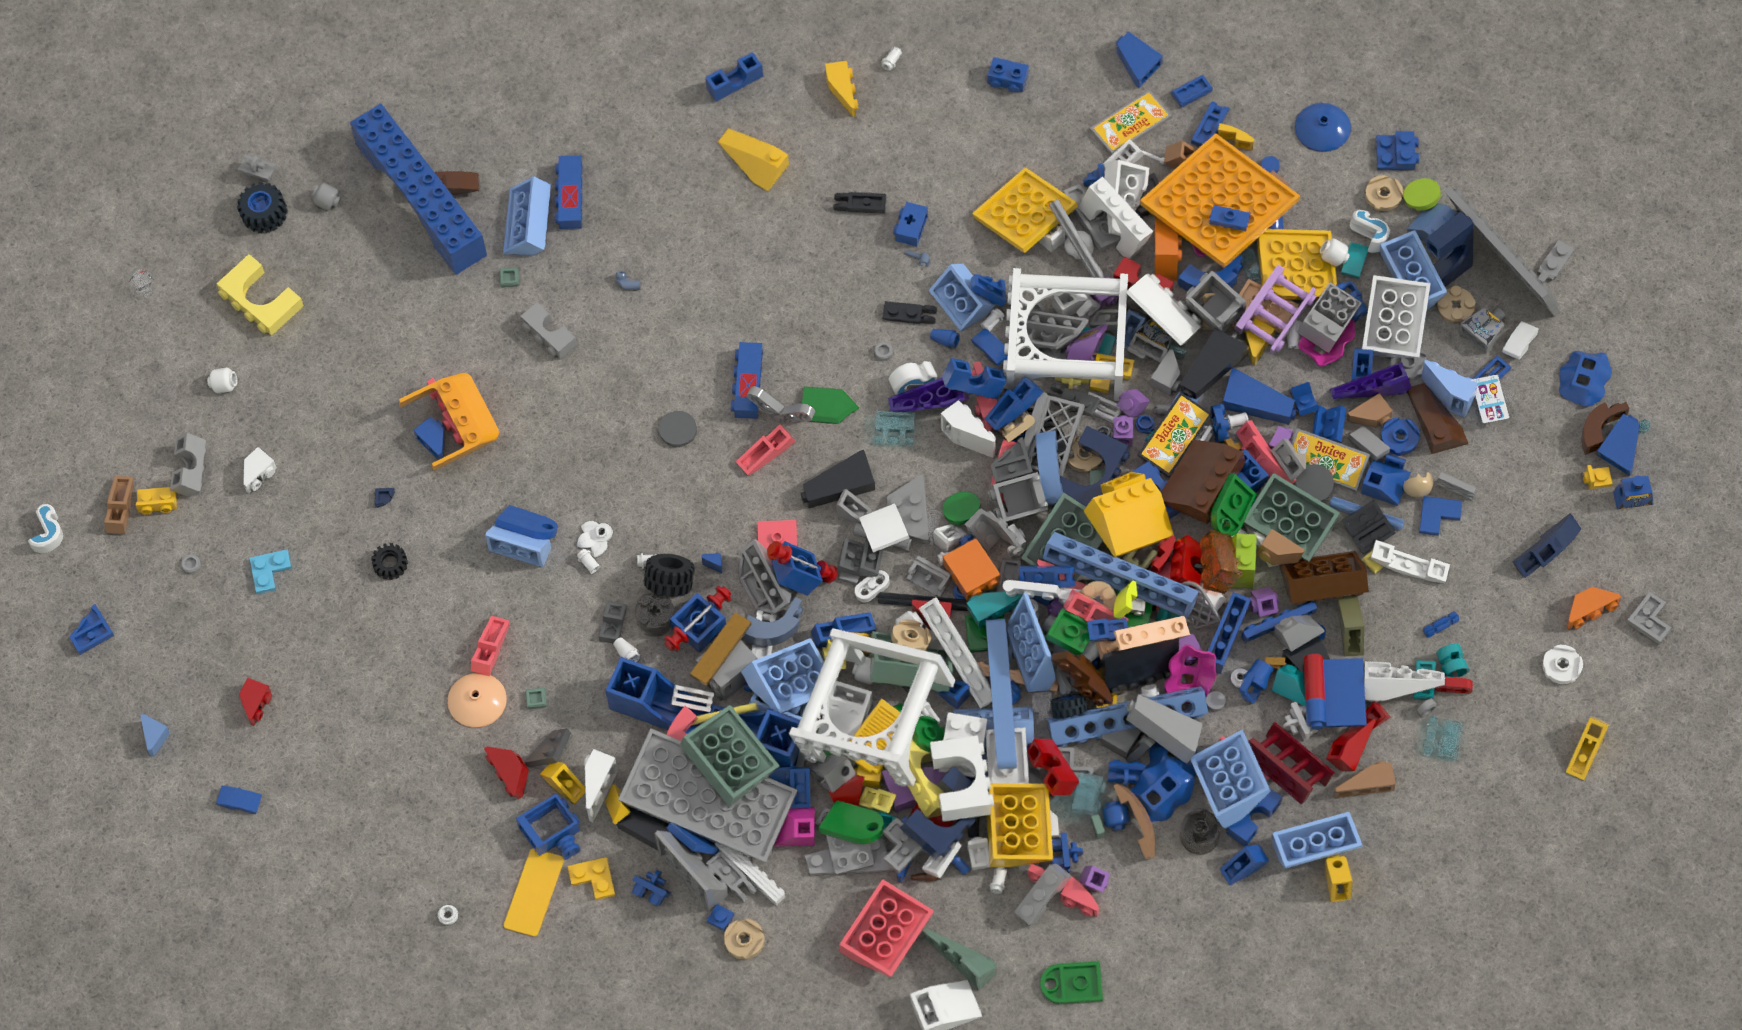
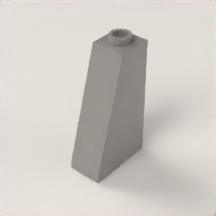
M1139 694L1134 701L1130 700L1126 709L1128 711L1127 720L1183 762L1188 763L1196 752L1203 723Z

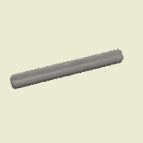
M1059 200L1051 202L1049 204L1050 209L1092 278H1105Z

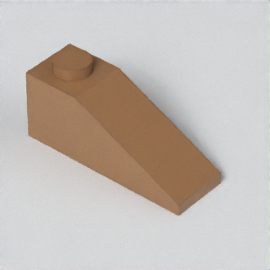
M1379 761L1370 765L1336 787L1335 798L1394 791L1396 784L1392 762Z

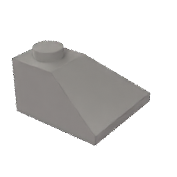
M1309 615L1290 616L1281 620L1274 627L1275 637L1290 651L1295 650L1325 632Z

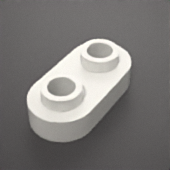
M879 570L877 577H867L855 587L856 599L866 603L887 589L890 584L888 574L885 571ZM882 580L883 583L877 584V581Z

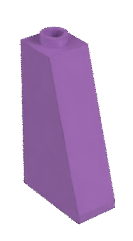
M933 767L922 768L926 778L935 785L946 774L938 772L939 769H934ZM888 770L882 771V779L887 792L896 795L892 804L895 813L914 807L917 802L908 785L904 787L896 784Z

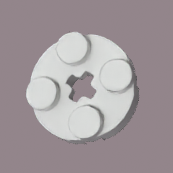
M1557 645L1546 652L1542 667L1545 676L1551 681L1558 684H1568L1574 682L1580 676L1583 660L1574 648L1567 645ZM1561 661H1565V665H1568V667L1560 668L1558 664Z

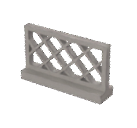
M1044 392L1040 395L1032 413L1035 422L1027 429L1024 437L1030 464L1033 458L1037 456V452H1035L1036 434L1041 433L1042 430L1046 432L1043 427L1044 423L1052 419L1056 427L1047 432L1058 430L1062 438L1057 440V445L1064 441L1067 446L1064 452L1057 453L1061 464L1059 474L1063 476L1069 452L1085 408L1084 404L1049 396ZM1051 401L1059 403L1062 409L1051 414L1049 410ZM1071 407L1079 408L1077 415L1069 418L1066 410ZM1064 412L1068 420L1057 425L1054 417ZM1070 423L1072 426L1071 433L1063 436L1060 428ZM1031 465L1032 470L1039 472L1038 466Z

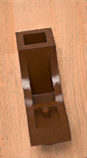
M1604 402L1593 409L1588 415L1581 437L1585 455L1597 451L1605 440L1601 429L1606 424L1620 419L1623 414L1628 415L1630 408L1627 402L1613 404L1610 408Z

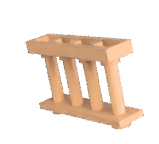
M1185 616L1114 631L1116 641H1098L1096 646L1102 660L1104 654L1112 651H1121L1189 636L1190 633Z

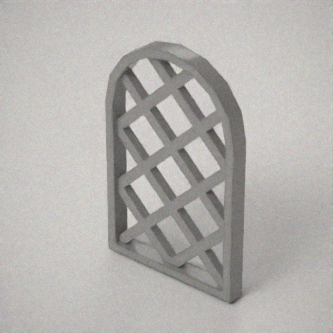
M1191 581L1181 583L1188 587L1189 585L1196 587L1195 590L1201 592L1198 593V596L1203 597L1202 602L1196 600V603L1201 605L1200 610L1195 607L1192 609L1199 612L1198 617L1191 615V613L1188 616L1195 630L1221 621V617L1200 585ZM1203 606L1210 609L1209 613L1202 611ZM1201 614L1208 616L1207 621L1200 618Z

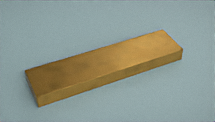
M735 612L691 671L690 676L707 686L752 625L751 621Z

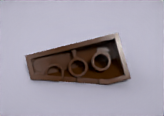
M1425 383L1411 386L1412 389L1408 390V395L1431 453L1435 454L1467 445L1468 441L1462 426Z

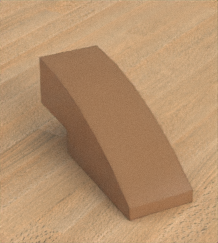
M114 476L107 501L108 510L104 521L106 533H126L134 477Z

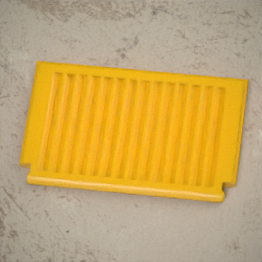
M881 699L853 737H869L881 733L895 722L901 712ZM894 733L888 734V737L890 738L891 741H892L891 736H892ZM879 739L876 746L878 749L884 750L887 743L884 739ZM868 742L865 744V746L872 747V743ZM861 759L859 761L852 760L869 773L874 771L877 774L883 767L880 764H877V766L871 765Z

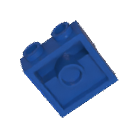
M1396 131L1395 135H1376L1377 170H1415L1416 164H1419V153H1415V148H1418V136L1414 135V131Z

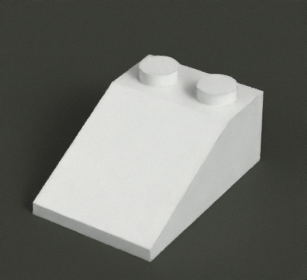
M593 749L591 755L588 754L584 761L586 809L589 822L592 823L618 773L615 757Z

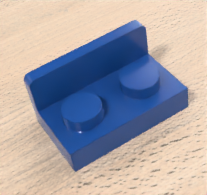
M1319 405V410L1315 412L1312 433L1341 443L1346 408L1341 405L1325 409Z

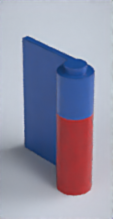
M1319 654L1304 656L1307 726L1311 727L1312 730H1320L1326 727L1366 726L1363 658L1323 659V656Z

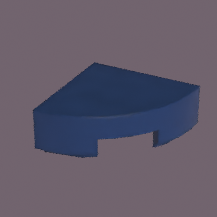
M375 488V508L388 504L389 500H392L395 488Z

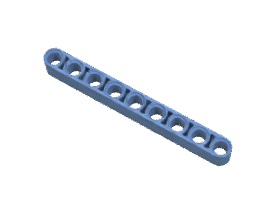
M986 620L997 770L1015 769L1018 767L1006 620Z

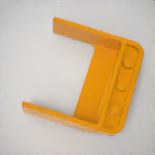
M459 373L442 378L399 399V406L401 408L437 390L464 442L462 449L433 462V471L494 442L499 436V429L472 377L467 373Z

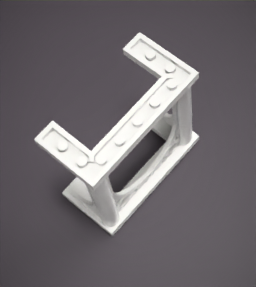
M1013 268V275H1009L1008 304L1011 305V309H1007V321H1010V326H1006L1005 337L1009 338V343H1005L1004 354L1008 355V360H1004L1003 372L1007 381L1003 389L1013 391L1024 376L1030 380L1042 377L1115 380L1114 401H1120L1119 397L1122 394L1128 274H1120V279L1021 274V269ZM1036 290H1038V292L1043 291V293L1041 295H1038ZM1029 292L1034 296V300L1026 301L1023 295ZM1060 293L1119 296L1116 362L1065 360L1043 354L1032 344L1027 333L1026 324L1031 310L1042 299ZM1022 304L1027 306L1026 310H1021L1023 309ZM1020 338H1024L1025 342L1020 344ZM1025 347L1031 349L1027 356L1023 357L1018 354ZM1037 355L1039 359L1033 358V356Z
M832 628L830 637L833 640L799 725L797 728L792 727L789 735L805 759L811 763H816V761L824 763L826 755L823 750H826L836 756L846 755L855 761L861 759L871 765H884L896 784L904 787L906 785L914 786L916 778L909 769V753L916 724L933 681L937 684L953 687L955 682L953 675L939 654ZM862 651L919 664L920 666L902 711L895 722L886 730L869 737H853L841 732L834 726L829 716L828 702L844 660L863 665L866 657ZM824 715L825 718L820 720V716ZM829 725L825 733H816L820 726ZM832 733H834V734H836V737L834 738L833 736H830V735H831ZM890 733H894V734L891 736L892 741H891L890 738L888 737V734H890ZM879 739H884L887 743L884 750H880L876 746ZM868 742L872 743V747L865 746V744Z

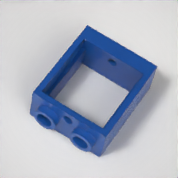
M557 793L516 818L518 828L539 856L554 848L561 838L579 832V818L575 813L571 814L568 810V803L564 798L560 799ZM557 808L569 826L542 841L530 824Z

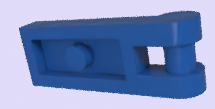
M1212 101L1191 139V144L1201 147L1215 133L1217 134L1219 124L1223 123L1230 108L1218 106V103Z
M1072 565L1020 566L1019 578L1023 582L1058 585V587L1075 586V579H1073L1072 575L1074 573V566ZM1059 574H1065V579L1060 580Z

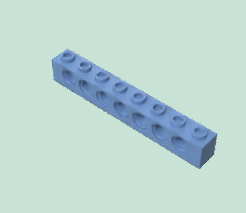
M1056 532L1047 542L1042 558L1059 566L1072 565L1074 566V572L1095 581L1106 582L1112 588L1119 591L1130 582L1135 581L1137 588L1136 598L1180 616H1185V618L1189 616L1194 608L1199 593L1198 590Z
M1201 686L1146 697L1163 706H1171L1172 710L1193 719L1201 718L1203 714H1208L1205 691ZM1130 701L1089 709L1085 713L1071 717L1047 718L1050 739H1053L1057 747H1064L1070 742L1084 743L1089 738L1101 739L1102 735L1137 728L1129 721H1123L1124 716L1128 714L1126 709ZM1184 702H1190V706L1187 709H1181ZM1108 718H1112V724L1109 726H1105L1104 721ZM1087 723H1094L1091 729H1084ZM1069 726H1073L1074 731L1070 734H1066V728Z

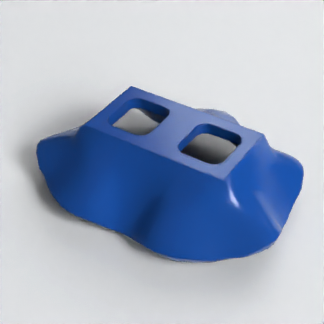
M1583 351L1572 352L1569 361L1560 368L1559 393L1565 399L1585 407L1599 402L1605 395L1604 385L1612 374L1607 355L1602 352L1596 354ZM1584 359L1595 362L1593 370L1582 367ZM1579 375L1590 379L1587 386L1576 383Z
M1157 742L1151 746L1149 750L1150 762L1145 766V770L1159 765L1166 759H1170L1193 777L1196 776L1197 773L1191 760L1185 763L1181 759L1168 757V750ZM1169 776L1161 782V785L1167 792L1176 787V783Z
M1166 759L1159 765L1144 770L1137 784L1130 791L1143 804L1151 823L1165 821L1172 816L1176 807L1190 800L1195 780L1191 774L1182 769L1176 762ZM1168 776L1176 783V787L1170 792H1167L1161 785V782ZM1152 790H1155L1161 796V800L1156 805H1152L1146 799V795Z

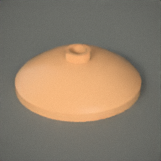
M479 673L465 675L454 683L448 694V708L453 718L460 724L471 728H481L492 724L502 715L506 707L507 697L505 689L501 682L491 675L487 676ZM478 693L479 696L473 697V694Z

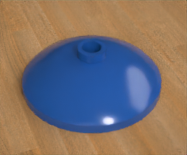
M1315 103L1307 106L1299 113L1295 122V132L1300 142L1307 148L1318 152H1329L1345 144L1351 132V124L1346 113L1339 107L1329 103Z

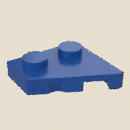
M974 274L970 279L971 290L976 295H981L991 303L1001 307L1007 302L1005 281L1003 279L994 282L992 277H984L978 274Z
M94 604L88 616L81 620L79 627L72 632L69 638L79 655L113 637L114 634L98 607Z

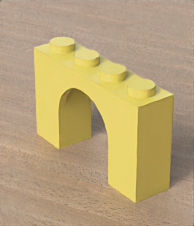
M248 254L217 283L218 294L224 300L229 299L235 310L243 311L245 318L249 322H256L258 329L265 334L267 332L272 336L304 305L302 299L289 287L268 304L256 305L250 303L245 298L246 292L264 274L262 264Z
M912 739L909 753V769L916 778L914 786L908 785L922 813L927 818L940 816L942 814L939 794L945 792L930 782L921 768V763L932 761L931 753L922 750Z

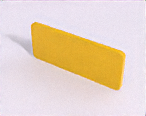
M534 849L530 850L504 922L505 929L533 937L539 934L564 863L562 856L549 852L539 856Z

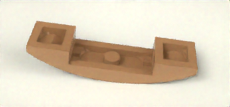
M1120 784L1113 785L1121 804L1127 805L1130 803L1144 837L1139 839L1138 843L1145 858H1154L1155 835L1146 809L1128 788Z

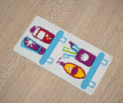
M1498 375L1473 379L1478 383L1475 396L1482 422L1488 423L1508 419L1509 414Z

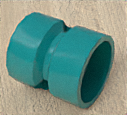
M1449 644L1436 652L1439 663L1443 665L1442 671L1445 673V677H1453V671L1457 672L1458 677H1462L1469 672L1470 669L1467 661L1463 658L1464 653L1460 644Z

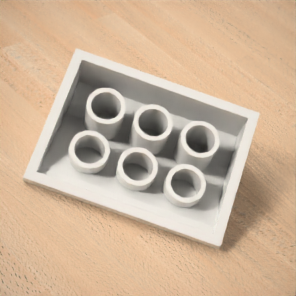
M1146 274L1128 289L1126 293L1179 345L1187 343L1203 327L1200 324L1202 320L1194 313L1191 315L1187 311L1188 307L1181 300L1177 302L1173 298L1174 293L1167 287L1164 289L1159 284L1161 281L1154 274L1151 276Z
M1373 275L1362 349L1374 350L1373 356L1419 358L1430 283Z

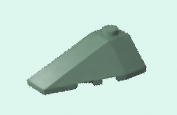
M925 927L922 929V937L978 990L996 975V964L991 958L988 957L986 959L982 954Z

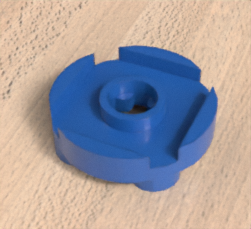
M1218 404L1210 407V413H1212L1211 419H1213L1212 427L1215 440L1218 443H1222L1224 440L1229 439L1227 431L1229 430V422L1223 416L1225 415L1224 405Z
M1400 417L1392 418L1384 424L1382 429L1381 441L1390 447L1391 453L1397 456L1411 453L1419 443V428L1412 420L1407 418L1406 420L1399 419ZM1397 433L1400 435L1404 434V439H1397Z

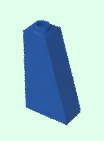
M1232 368L1223 399L1225 410L1238 413L1246 412L1250 416L1288 425L1291 419H1295L1297 408H1294L1295 400Z

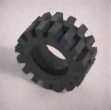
M385 543L383 544L384 548L379 546L377 547L378 551L374 550L373 552L374 556L371 558L373 569L379 577L382 576L385 580L387 578L393 580V577L397 579L399 574L403 575L404 570H407L408 560L406 553L397 544L394 546L393 543H390V546H387ZM388 556H393L397 559V563L393 567L388 568L383 566V560Z

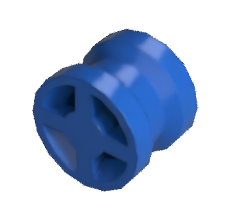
M567 835L556 843L557 849L562 851L561 855L565 860L578 854L581 850L580 846L575 844L573 835Z

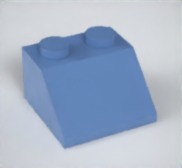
M1436 204L1428 210H1423L1407 230L1409 232L1415 230L1419 239L1426 243L1427 237L1458 213L1447 205Z

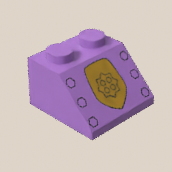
M1104 324L1082 332L1078 338L1069 343L1065 354H1068L1066 360L1094 361L1109 325Z

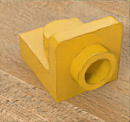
M1587 465L1586 471L1583 472V481L1585 484H1588L1589 489L1612 487L1613 483L1609 467L1592 469L1591 465Z

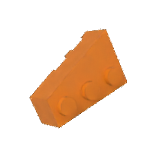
M1156 216L1154 225V275L1156 276L1158 273L1171 281H1177L1178 261H1182V250H1178V248H1181L1182 237H1178L1180 234Z

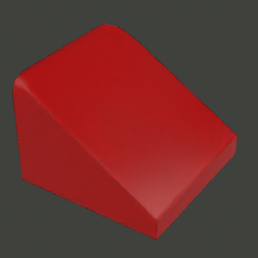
M1374 702L1366 709V719L1376 720L1373 729L1391 718L1379 702Z

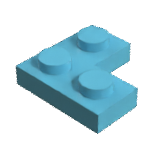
M288 549L250 558L256 594L275 591L273 573L292 569Z

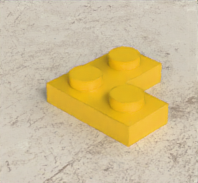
M1097 353L1095 361L1116 362V357ZM1124 358L1123 379L1131 380L1134 360ZM1091 379L1089 390L1108 393L1111 380Z
M607 857L568 866L572 886L592 882L596 900L615 896Z

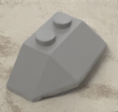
M1031 310L1026 328L1029 339L1034 346L1057 350L1068 346L1081 333L1089 321L1087 318Z
M754 539L740 550L739 579L755 610L777 614L790 604L792 589L778 584L772 561L767 556V549Z

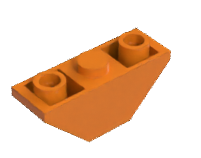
M1590 587L1576 594L1567 623L1568 630L1573 627L1578 629L1585 624V621L1589 619L1592 621L1596 620L1603 612L1607 610L1612 612L1617 609L1621 599L1620 594L1595 587Z

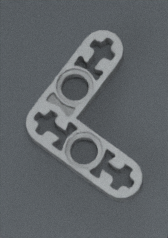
M756 386L750 387L747 393V398L773 419L786 425L811 421L815 414V409L807 404L784 407L768 393Z

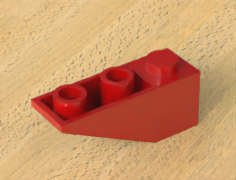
M1366 719V726L1350 727L1332 743L1326 759L1340 771H1355L1376 720Z

